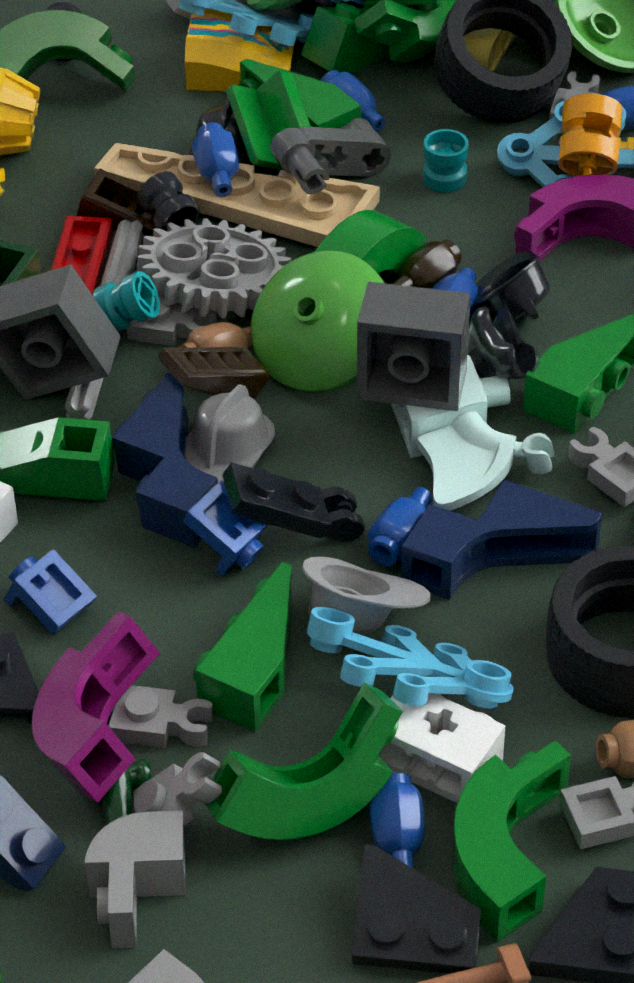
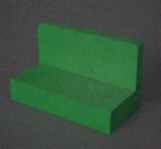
M279 70L256 90L233 84L226 90L250 162L257 166L283 170L270 150L274 136L287 128L311 127L292 73Z

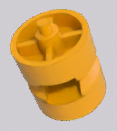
M580 94L570 97L564 102L561 125L564 135L560 139L558 166L563 172L576 177L583 175H612L617 171L620 142L617 138L621 134L623 111L622 105L617 100L600 94Z

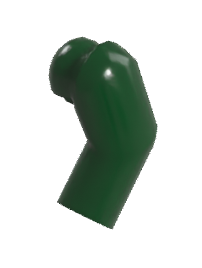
M139 759L134 761L102 797L105 826L120 817L133 814L132 791L151 779L150 763L147 760Z

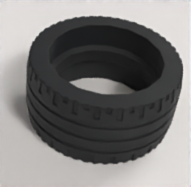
M457 0L446 15L435 48L434 68L438 83L442 86L443 92L446 93V96L458 108L463 109L464 112L471 114L473 117L476 116L488 122L513 123L534 116L555 95L569 65L572 51V35L564 14L560 12L559 7L552 0ZM487 28L509 31L525 40L534 50L542 69L534 74L519 77L496 74L477 62L467 50L463 37L472 31Z
M611 546L581 556L578 560L573 561L572 565H568L565 571L561 573L560 578L557 579L548 606L545 639L547 659L550 670L553 672V677L557 679L559 686H562L563 690L569 693L571 698L576 699L578 703L586 705L591 710H597L599 713H606L609 716L634 718V652L610 647L590 636L581 626L585 621L603 613L622 611L634 613V546Z

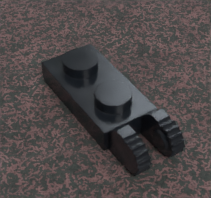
M233 462L229 464L222 474L233 515L320 539L322 537L336 541L340 539L341 542L347 541V543L359 539L365 531L363 518H361L360 514L357 515L355 511L358 508L356 497L353 492H349V490L344 491V488L333 486L321 490L320 487H316L306 481H295L271 474L261 468H250Z

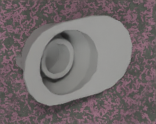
M239 384L229 393L216 394L204 400L196 412L194 427L187 436L186 460L195 468L217 477L218 483L221 480L223 481L222 474L231 462L253 468L275 437L274 424L267 416L263 415L259 404L249 396L246 386Z
M310 557L303 562L302 570L307 578L313 582L308 616L310 617L311 610L315 607H332L343 610L354 617L353 632L360 635H367L379 629L393 608H415L430 602V592L424 586L408 579L365 570L342 560L329 557Z

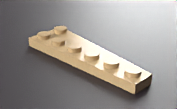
M115 143L94 167L95 175L99 169H102L139 187L155 174L171 171L182 183L183 194H188L197 203L200 214H206L239 225L245 224V226L316 247L344 219L359 211L374 210L379 203L380 187L333 178L323 180L327 183V186L321 192L307 194L302 190L293 174L287 173L284 170L280 171L278 177L255 173L254 165L239 163V170L234 178L231 179V194L226 197H219L215 195L213 185H210L200 175L193 155H179L175 152Z

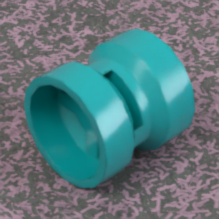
M439 129L427 134L423 144V156L426 159L423 164V183L429 189L437 192L449 193L461 189L467 182V165L465 160L468 157V139L461 132L452 129Z
M138 271L127 275L120 284L106 283L94 289L93 297L117 332L129 327L133 320L144 322L153 319L160 311L158 291L153 281L144 272Z

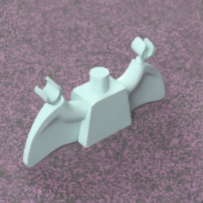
M470 329L468 334V353L476 348L470 334ZM467 355V371L458 411L391 403L410 457L424 455L430 464L433 472V505L448 511L464 506L496 487L509 473L514 457H525L530 472L546 474L553 468L550 457L555 456L552 442L545 434L535 433L528 436L523 442H517L516 436L498 432L487 424V408L508 405L510 403L509 383L507 378L501 376L479 379L469 355Z

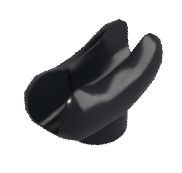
M485 306L477 308L470 320V334L478 351L474 362L477 374L481 378L501 376L507 378L509 382L510 379L525 378V374L529 370L530 372L535 371L539 364L538 352L523 339L511 313L506 308L500 309L492 323L488 308Z

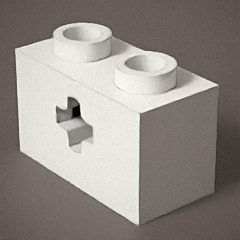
M429 693L426 704L422 706L401 703L393 695L390 698L403 713L399 718L395 737L389 745L382 748L378 756L393 770V773L407 774L411 777L413 783L458 803L460 795L469 779L487 760L496 754L503 761L506 725L495 721L489 715L472 711L444 698L441 694Z

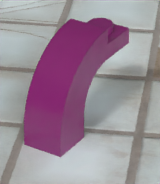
M603 174L583 175L559 180L537 190L530 195L528 216L524 217L515 229V254L523 251H532L539 256L538 262H540L562 243L586 236L610 238L634 249V178Z
M119 611L81 652L68 648L59 658L39 691L32 716V732L39 749L77 792L97 803L136 760L107 725L109 716L122 695L160 654L131 616Z

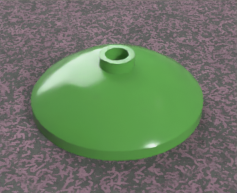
M554 0V4L564 14V18L570 27L572 46L581 55L603 68L621 73H634V0Z
M341 251L313 252L286 264L267 282L254 307L251 321V338L259 362L279 383L303 393L332 392L357 381V321L367 283H384L380 275L362 259ZM311 304H315L314 312L309 316H304L306 308Z

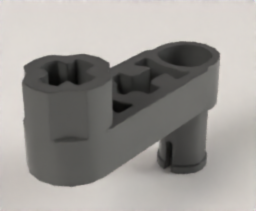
M362 118L353 119L340 129L304 126L300 128H287L274 136L270 145L271 153L282 169L287 173L293 174L302 190L307 194L321 192L327 186V183L323 180H329V175L374 176L383 171L391 159L389 146L369 122Z

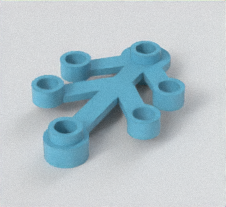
M181 0L179 4L180 9L197 15H204L205 8L233 14L229 28L247 35H254L257 26H270L272 30L269 38L288 46H294L296 37L297 40L303 43L306 42L314 17L311 14L300 13L299 20L296 21L272 10H254L252 7L235 0Z
M565 101L555 106L553 118L531 134L513 133L501 140L497 149V158L507 173L513 176H526L529 174L542 187L559 180L571 178V176L566 174L556 175L546 165H558L560 146L547 144L562 133L561 115L563 114ZM623 106L621 131L625 127L626 111ZM619 149L618 168L634 169V150ZM515 151H524V153H516Z
M315 607L311 610L307 634L311 637L310 645L313 648L326 653H340L343 650V646L374 656L366 657L358 654H349L344 657L340 678L348 684L362 687L363 683H367L372 686L376 675H397L393 697L401 703L412 706L425 705L429 693L463 694L467 702L482 708H495L498 706V703L508 702L512 698L514 688L510 684L511 672L493 662L472 661L467 656V650L461 646L451 643H437L432 654L416 638L417 634L413 630L398 625L386 626L382 641L380 642L354 633L355 619L351 614L332 607Z

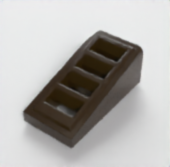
M99 169L81 196L76 216L112 218L113 230H117L118 224L125 219L130 222L137 220L143 226L141 231L144 235L143 237H153V231L156 228L151 220L154 215L146 213L137 201L136 196L140 187ZM138 210L144 212V214L141 216L135 212Z
M163 348L158 355L162 364L182 386L211 395L229 393L237 385L241 384L246 386L249 396L255 400L269 379V372L248 349Z

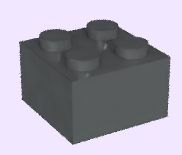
M71 264L0 286V368L24 400L110 375L121 336Z
M368 282L357 321V399L458 411L467 371L470 293Z

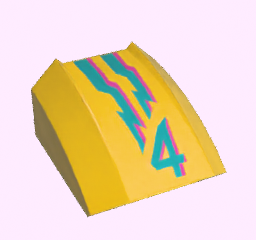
M205 9L204 15L192 13L185 43L186 90L226 92L231 85H239L241 81L240 62L246 59L290 71L294 46L284 45L271 40L269 37L272 27L257 26L254 35H247L232 30L229 26L233 14L214 9Z

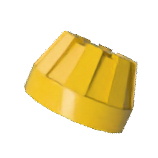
M0 68V155L30 151L35 130L34 120L38 113L39 103L37 102L40 97V88L6 68Z

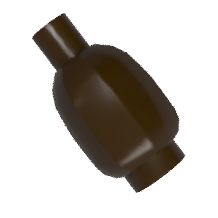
M447 239L441 242H427L405 259L399 271V279L392 284L432 289L439 280L447 275L456 273L457 265L462 260L460 249L454 242Z

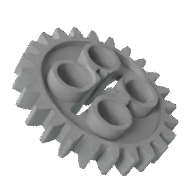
M203 218L202 225H195L192 221L186 219L184 220V227H179L170 222L167 224V231L155 228L153 237H144L143 245H139L137 272H144L150 277L158 291L159 297L165 296L164 305L166 306L180 303L182 304L181 312L184 313L192 308H197L202 317H205L209 311H216L221 318H226L227 311H234L240 317H245L247 308L254 311L257 299L267 282L282 267L291 262V258L285 257V247H275V238L261 239V230L251 233L245 232V224L231 228L228 227L227 220H222L219 225H212L207 218Z

